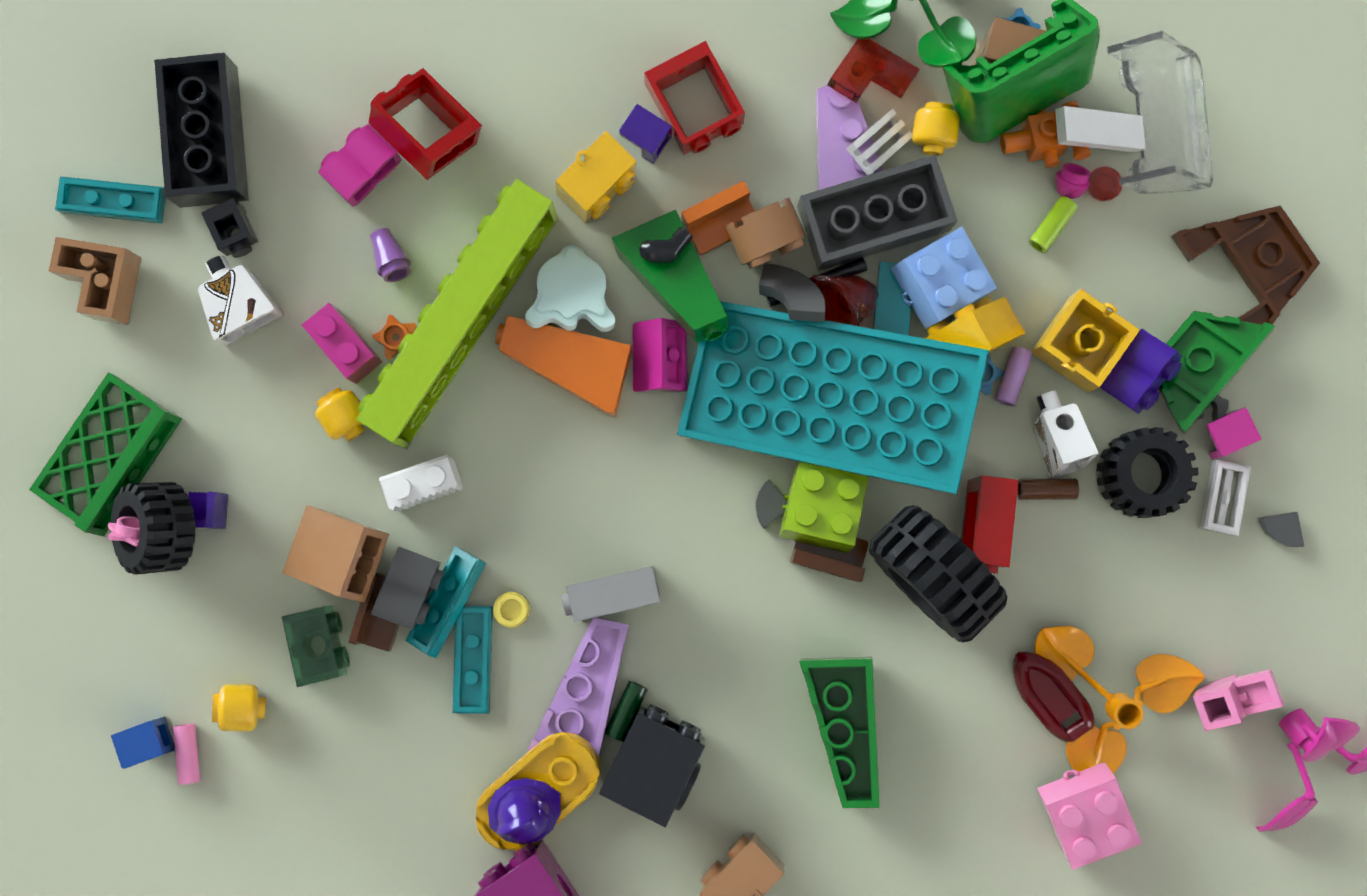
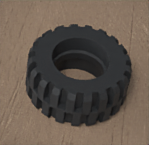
M911 505L904 507L870 540L869 553L883 569L884 573L926 616L958 642L964 643L973 640L1006 607L1008 598L1006 591L1000 585L998 579L989 571V568L978 559L976 554L960 538L919 506Z

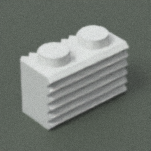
M447 454L379 478L388 508L402 512L403 509L408 510L410 506L415 507L416 504L428 503L430 499L435 501L436 497L448 496L450 492L455 494L456 490L462 491L463 489L454 458Z

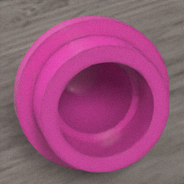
M1064 164L1062 170L1058 171L1055 176L1057 192L1070 199L1080 197L1090 186V181L1088 180L1090 171L1077 164Z

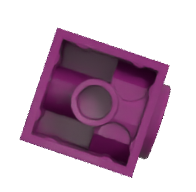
M543 840L535 846L533 843H529L519 851H515L513 853L514 857L509 860V864L506 866L499 862L483 874L484 877L478 882L480 887L474 895L579 896Z

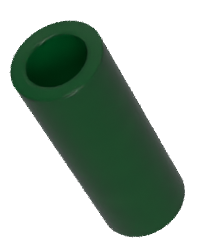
M629 680L609 721L605 734L618 741H624L646 696L647 688Z

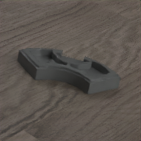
M764 263L759 282L760 295L773 297L782 302L788 309L789 320L825 322V300L823 294L810 278L788 267Z

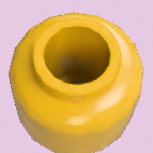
M928 102L925 104V108H921L916 112L912 140L917 146L923 148V154L942 156L944 150L956 146L960 116L953 110V105L943 102Z
M339 387L330 391L316 402L318 408L315 412V418L329 438L339 440L345 437L347 442L365 431V428L362 426L363 424L356 420L360 414L358 407L361 401L353 391H342Z
M224 685L220 689V693L213 694L212 722H218L219 729L224 732L252 731L257 725V719H265L266 697H259V692L255 685Z

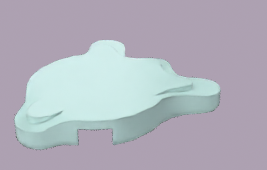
M575 245L564 247L560 254L549 259L538 272L536 283L537 298L525 314L526 324L532 328H540L548 323H555L567 331H572L576 329L579 319H586L601 332L612 330L615 326V316L605 303L607 286L603 269L597 262L588 257L582 248Z

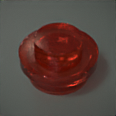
M1103 166L1096 168L1089 176L1090 186L1087 190L1098 201H1110L1121 192L1123 186L1122 178L1111 167Z

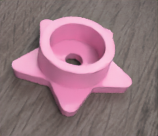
M124 516L118 518L116 523H108V528L112 531L108 534L109 540L125 541L135 547L138 546L140 538L138 518Z

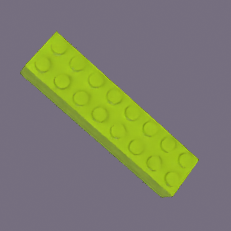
M517 178L511 186L506 185L497 198L499 205L491 216L487 214L482 219L477 229L479 235L473 244H467L458 256L457 262L460 264L452 275L447 274L442 279L437 290L440 294L432 305L428 303L423 308L418 317L420 324L413 334L408 333L403 338L398 347L400 354L393 364L388 363L383 368L378 377L380 384L373 394L369 393L363 398L358 407L360 414L356 420L393 444L405 449L408 448L559 219L553 201Z

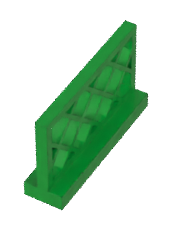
M108 372L29 490L75 522L74 525L83 532L105 536L109 530L108 523H111L112 507L117 493L127 484L140 483L182 421V418L172 411L163 408L116 375ZM116 385L121 389L123 403L108 406L107 395L113 386ZM140 405L149 407L151 411L145 420L134 424L132 408ZM124 410L126 427L111 430L109 413ZM101 416L103 432L89 436L88 423L93 417ZM127 433V447L123 452L115 454L112 437ZM104 439L106 456L92 460L90 443ZM81 445L83 462L69 465V451L72 447ZM107 463L108 475L103 482L95 484L93 466ZM84 469L86 486L72 489L70 472ZM61 475L63 492L51 494L46 491L45 487L51 478ZM87 493L88 505L82 514H79L74 509L73 496Z

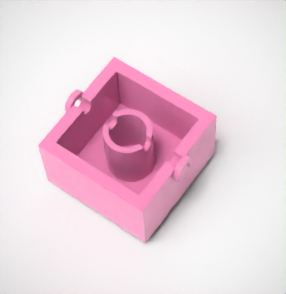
M1105 762L1080 772L1069 770L1063 774L1064 778L1037 788L1061 849L1072 870L1142 844L1117 779Z

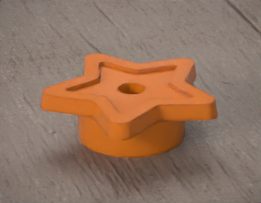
M388 315L386 325L381 331L372 336L374 340L384 345L386 359H392L399 353L398 347L408 333H414L416 324H401L393 315ZM396 334L399 335V339L397 341L393 339V336Z

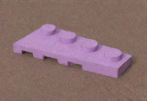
M598 617L592 619L527 751H530L549 735L567 732L586 739L594 747L600 759L629 624Z

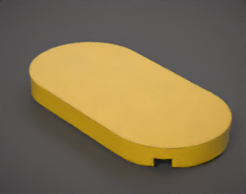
M567 732L555 733L541 740L489 785L480 796L476 807V825L484 840L491 846L501 850L506 848L519 851L527 845L505 841L489 827L488 805L495 791L512 780L528 778L543 781L560 792L561 814L555 824L557 825L584 802L596 788L600 778L601 765L594 747L583 737Z

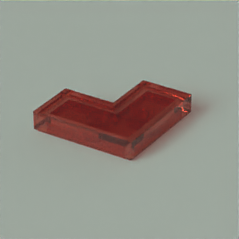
M857 39L831 76L827 86L855 103L859 101L871 81L897 97L902 98L920 69L871 39Z

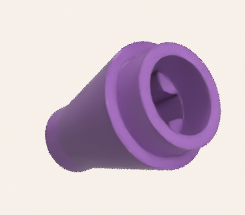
M381 228L374 231L370 238L373 243L378 275L383 277L385 282H396L407 277L411 272L409 268L411 261L393 238L388 228Z

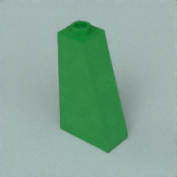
M676 210L612 237L619 259L696 343L703 340L707 342L716 340L729 329L725 310L691 241L672 263H650L642 258L639 253L640 245L644 241L669 240L679 227L684 228Z

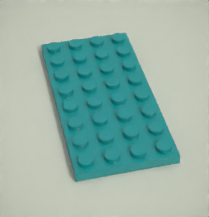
M720 301L728 318L729 329L716 340L709 342L703 340L698 344L677 435L958 495L989 350L827 320L825 322L789 320L788 313Z

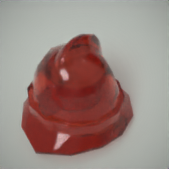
M813 275L810 278L823 294L825 300V320L860 326L865 317H870L877 307L878 289L873 283L863 277Z

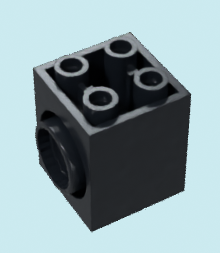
M650 704L648 709L640 706L602 784L599 794L666 828L674 810L679 811L683 807L701 768L698 760L705 748V739L701 736V729L684 720L679 725L668 719V712Z

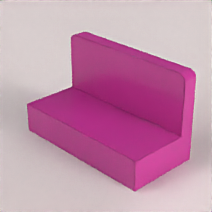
M657 318L633 324L634 392L653 390L687 391V332L676 320Z

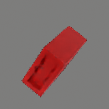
M706 41L644 72L645 85L665 122L672 126V135L683 155L690 151L693 154L699 153L711 145V140L721 135L724 138L730 137L742 128L741 125L744 124L745 111ZM704 69L729 116L687 137L662 90Z
M424 68L413 75H405L400 79L396 87L387 93L385 91L380 92L370 103L371 109L368 123L426 180H429L477 144L482 124ZM418 98L451 129L450 132L426 149L392 117Z
M982 475L967 481L961 541L976 554L978 559L989 568L991 573L998 574V568L1010 567L1019 480Z

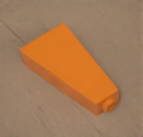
M508 315L505 324L500 323L495 343L499 345L498 350L504 356L608 416L616 417L632 354L631 345L567 331L549 325L532 328L526 324V320Z

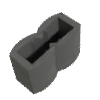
M398 547L371 614L411 630L415 629L416 624L423 625L431 605L425 603L430 590H438L444 575V571L439 570L441 562Z

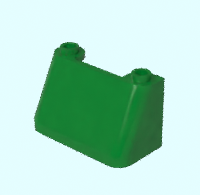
M1057 0L1051 3L1054 18L1049 17L1045 19L1047 32L991 64L981 56L975 59L977 65L967 66L961 63L956 66H942L954 109L960 116L961 132L973 142H990L995 137L1025 121L1028 116L1036 115L1072 93L1084 88L1092 79L1100 39V28L1097 18L1074 0Z

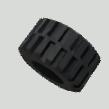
M1148 427L1122 434L1119 438H1115L1108 443L1110 447L1102 451L1100 457L1104 460L1101 463H1097L1096 471L1102 472V478H1097L1098 486L1104 485L1106 491L1101 494L1105 500L1111 499L1113 501L1110 505L1113 509L1123 510V515L1129 517L1150 518L1175 512L1180 509L1179 504L1189 501L1191 496L1187 492L1196 489L1197 483L1192 481V476L1198 475V467L1192 468L1191 461L1196 460L1194 452L1187 454L1185 449L1189 445L1185 440L1176 441L1178 434L1172 431L1164 433V428L1154 427L1148 429ZM1141 452L1153 457L1161 469V482L1152 494L1140 490L1132 478V463Z
M176 482L134 483L123 486L115 497L111 513V523H116L118 518L124 516L138 518L140 538L137 547L125 541L112 540L120 565L125 568L126 572L133 575L181 570L183 566H186L189 557L193 553L196 529L193 507L191 506L188 494L184 492V488L181 485H177Z

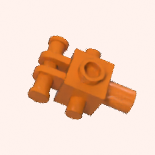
M1070 101L1061 105V107H1079L1077 101ZM1046 109L1036 115L1028 116L1021 130L1000 135V147L1004 155L1026 151L1028 162L1044 160L1046 168L1059 165L1058 157L1063 156L1067 147L1071 146L1058 144L1055 111L1047 113ZM1072 146L1074 160H1083L1091 156V151L1088 147Z

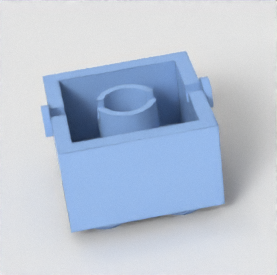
M963 227L915 252L891 268L893 275L904 292L902 294L904 303L907 306H912L924 329L997 289Z

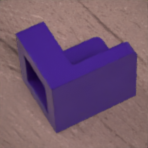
M636 104L619 129V134L639 147L642 157L654 164L672 138V126Z
M189 492L188 496L193 507L196 528L226 529L228 494L219 492Z

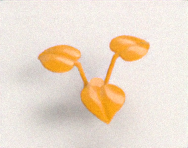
M1068 625L1043 627L1036 636L1034 653L1058 665L1071 681L1075 679L1078 673L1107 699L1105 711L1112 719L1110 722H1104L1100 729L1094 725L1093 729L1074 742L1066 743L1067 760L1071 768L1078 772L1105 762L1111 772L1114 773L1123 762L1127 750L1125 737L1116 730L1121 728L1133 729L1140 725L1144 717L1143 703L1149 709L1158 713H1169L1177 710L1189 699L1194 689L1205 678V675L1197 667L1180 657L1169 654H1154L1142 660L1136 668V678L1141 685L1135 687L1134 699L1125 693L1111 694L1082 669L1092 662L1095 652L1094 644L1087 633L1077 627Z

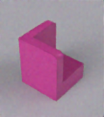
M1246 407L1231 411L1222 418L1206 425L1216 447L1215 450L1208 453L1211 459L1224 457L1262 440Z

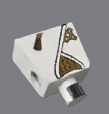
M224 255L216 256L206 262L205 265L212 279L201 284L198 287V292L211 335L215 341L226 346L284 316L282 310L257 277L244 265H238L231 269Z
M1050 391L1038 396L1036 399L1042 413L1033 424V429L1049 478L1054 479L1083 470L1099 453L1078 406L1075 403L1062 406L1057 391Z

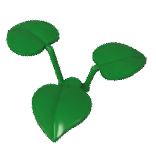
M850 0L840 9L830 12V15L837 27L845 34L857 39H870L882 34L891 26L892 19L890 13L897 9L898 0ZM919 0L934 29L923 35L918 43L917 50L922 62L930 67L942 68V66H956L967 61L974 53L977 43L976 33L972 24L965 18L954 16L947 19L940 26L927 0Z

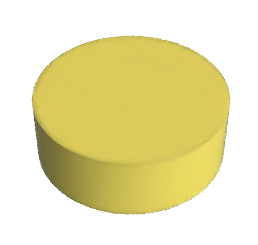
M507 592L497 598L494 603L493 613L495 619L501 625L513 628L520 626L527 620L530 614V605L522 594Z

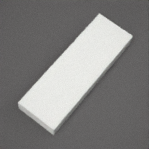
M1062 106L1055 109L1058 144L1136 153L1146 149L1142 115Z

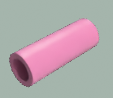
M192 723L173 726L178 785L200 782L196 725Z

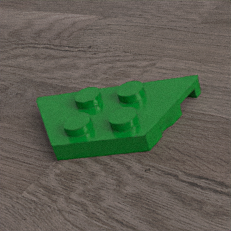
M1193 311L1166 343L1182 356L1179 361L1182 364L1181 368L1171 381L1165 380L1159 387V391L1182 433L1186 434L1274 331V325L1263 322V325L1240 321L1241 318L1230 316L1216 317L1212 313Z

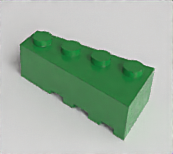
M872 656L801 659L799 661L807 684L842 808H880Z

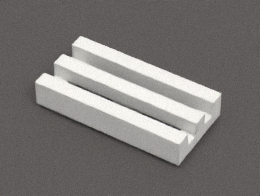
M894 109L887 112L846 148L867 175L877 170L912 138L913 134L910 130L905 133L902 129L905 123L902 120L897 122L894 119V116L897 114ZM886 124L890 129L861 154L858 148ZM895 135L898 140L875 161L869 164L867 159Z
M1212 460L1200 529L1239 536L1251 470L1250 466ZM1225 469L1216 514L1215 523H1213L1222 470ZM1236 471L1238 472L1230 522L1229 526H1225L1233 474Z

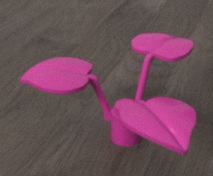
M1302 708L1296 709L1282 718L1278 725L1292 741L1287 747L1294 755L1305 785V793L1302 797L1295 799L1268 824L1257 826L1256 828L1259 832L1275 831L1292 826L1303 819L1317 805L1318 801L1314 797L1315 792L1303 760L1305 762H1314L1325 757L1332 750H1336L1347 760L1353 762L1346 769L1349 774L1357 775L1367 771V747L1360 754H1352L1342 747L1360 731L1357 723L1345 719L1324 717L1322 727L1320 728L1317 727ZM1300 749H1303L1305 751L1302 757L1299 751Z

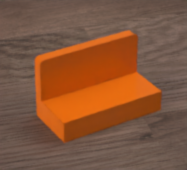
M745 181L682 211L681 220L686 230L693 236L692 242L700 255L731 241L725 226L733 222L735 228L739 227L737 222L741 221L742 217L755 211L749 201L750 191Z

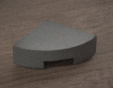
M770 480L766 481L762 486L756 500V514L763 529L785 512V509H782V505L787 504L786 499Z
M1298 512L1258 518L1263 531L1281 545L1305 547Z

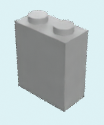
M654 566L566 586L567 594L561 595L566 616L572 615L574 622L661 602Z

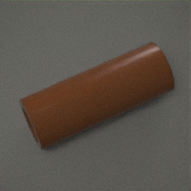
M1076 478L1019 479L1017 493L1019 500H1076L1079 495V484Z

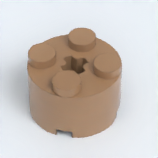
M790 197L785 198L781 202L782 208L777 201L742 217V220L737 222L739 226L735 228L733 222L725 226L741 265L747 263L749 269H752L772 260L771 252L779 249L780 254L784 255L804 245L802 238L806 237V234Z

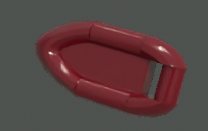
M1027 651L1018 652L1015 655L1013 674L1018 692L1052 735L1065 742H1074L1093 729L1095 720L1090 704L1058 665L1045 657ZM1078 712L1081 719L1065 728L1062 722Z

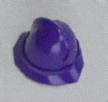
M528 778L509 781L495 791L488 805L489 827L508 842L522 845L537 842L553 830L561 814V793L543 781Z

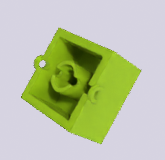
M798 461L793 470L788 495H784L787 504L782 505V509H785L779 537L848 553L855 546L869 477Z

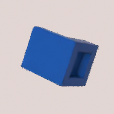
M165 716L111 735L121 768L123 769L175 751L174 742Z

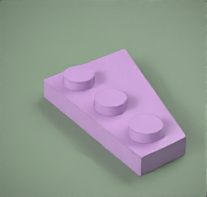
M850 78L818 88L816 92L818 190L867 176L846 148L866 132L868 126ZM870 137L858 148L861 154L873 144L872 138ZM874 152L867 159L869 164L878 158L877 152ZM882 165L871 174L883 171Z

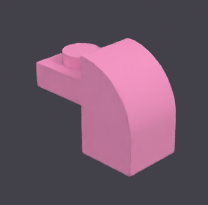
M1272 669L1239 677L1237 674L1202 686L1193 695L1205 731L1240 724L1246 715L1280 708L1284 705Z

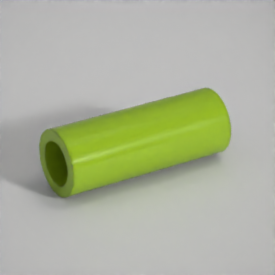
M1061 196L1028 241L1029 244L1037 251L1046 253L1078 209L1077 204L1070 198Z

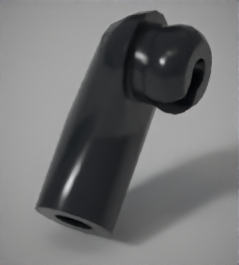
M679 227L669 240L644 241L640 245L639 253L642 258L650 263H672L689 244L693 236L686 229Z

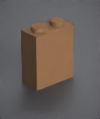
M306 505L282 573L335 596L365 603L389 534L338 514Z

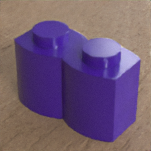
M1140 329L1100 388L1139 414L1143 409L1149 410L1155 404L1159 397L1157 390L1165 380L1171 381L1177 375L1182 365L1179 362L1182 356L1172 347L1147 331Z

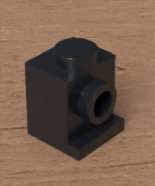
M234 198L201 212L217 249L226 256L231 254L234 258L245 256L253 250L251 245L259 242L246 215L247 212L244 206ZM240 229V233L231 236L233 230Z

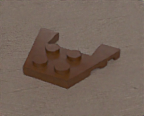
M1281 205L1220 222L1204 224L1192 229L1180 230L1171 236L1188 262L1216 244L1221 246L1259 302L1258 305L1238 317L1243 322L1263 325V322L1273 324L1288 301L1297 294L1320 264Z

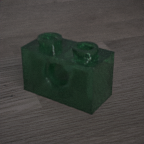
M332 605L282 616L297 687L348 674L346 668L350 666L349 653L345 646H341L339 632H342V622L337 611L334 612ZM316 635L321 636L325 641V650L321 655L315 653L311 646L312 640Z

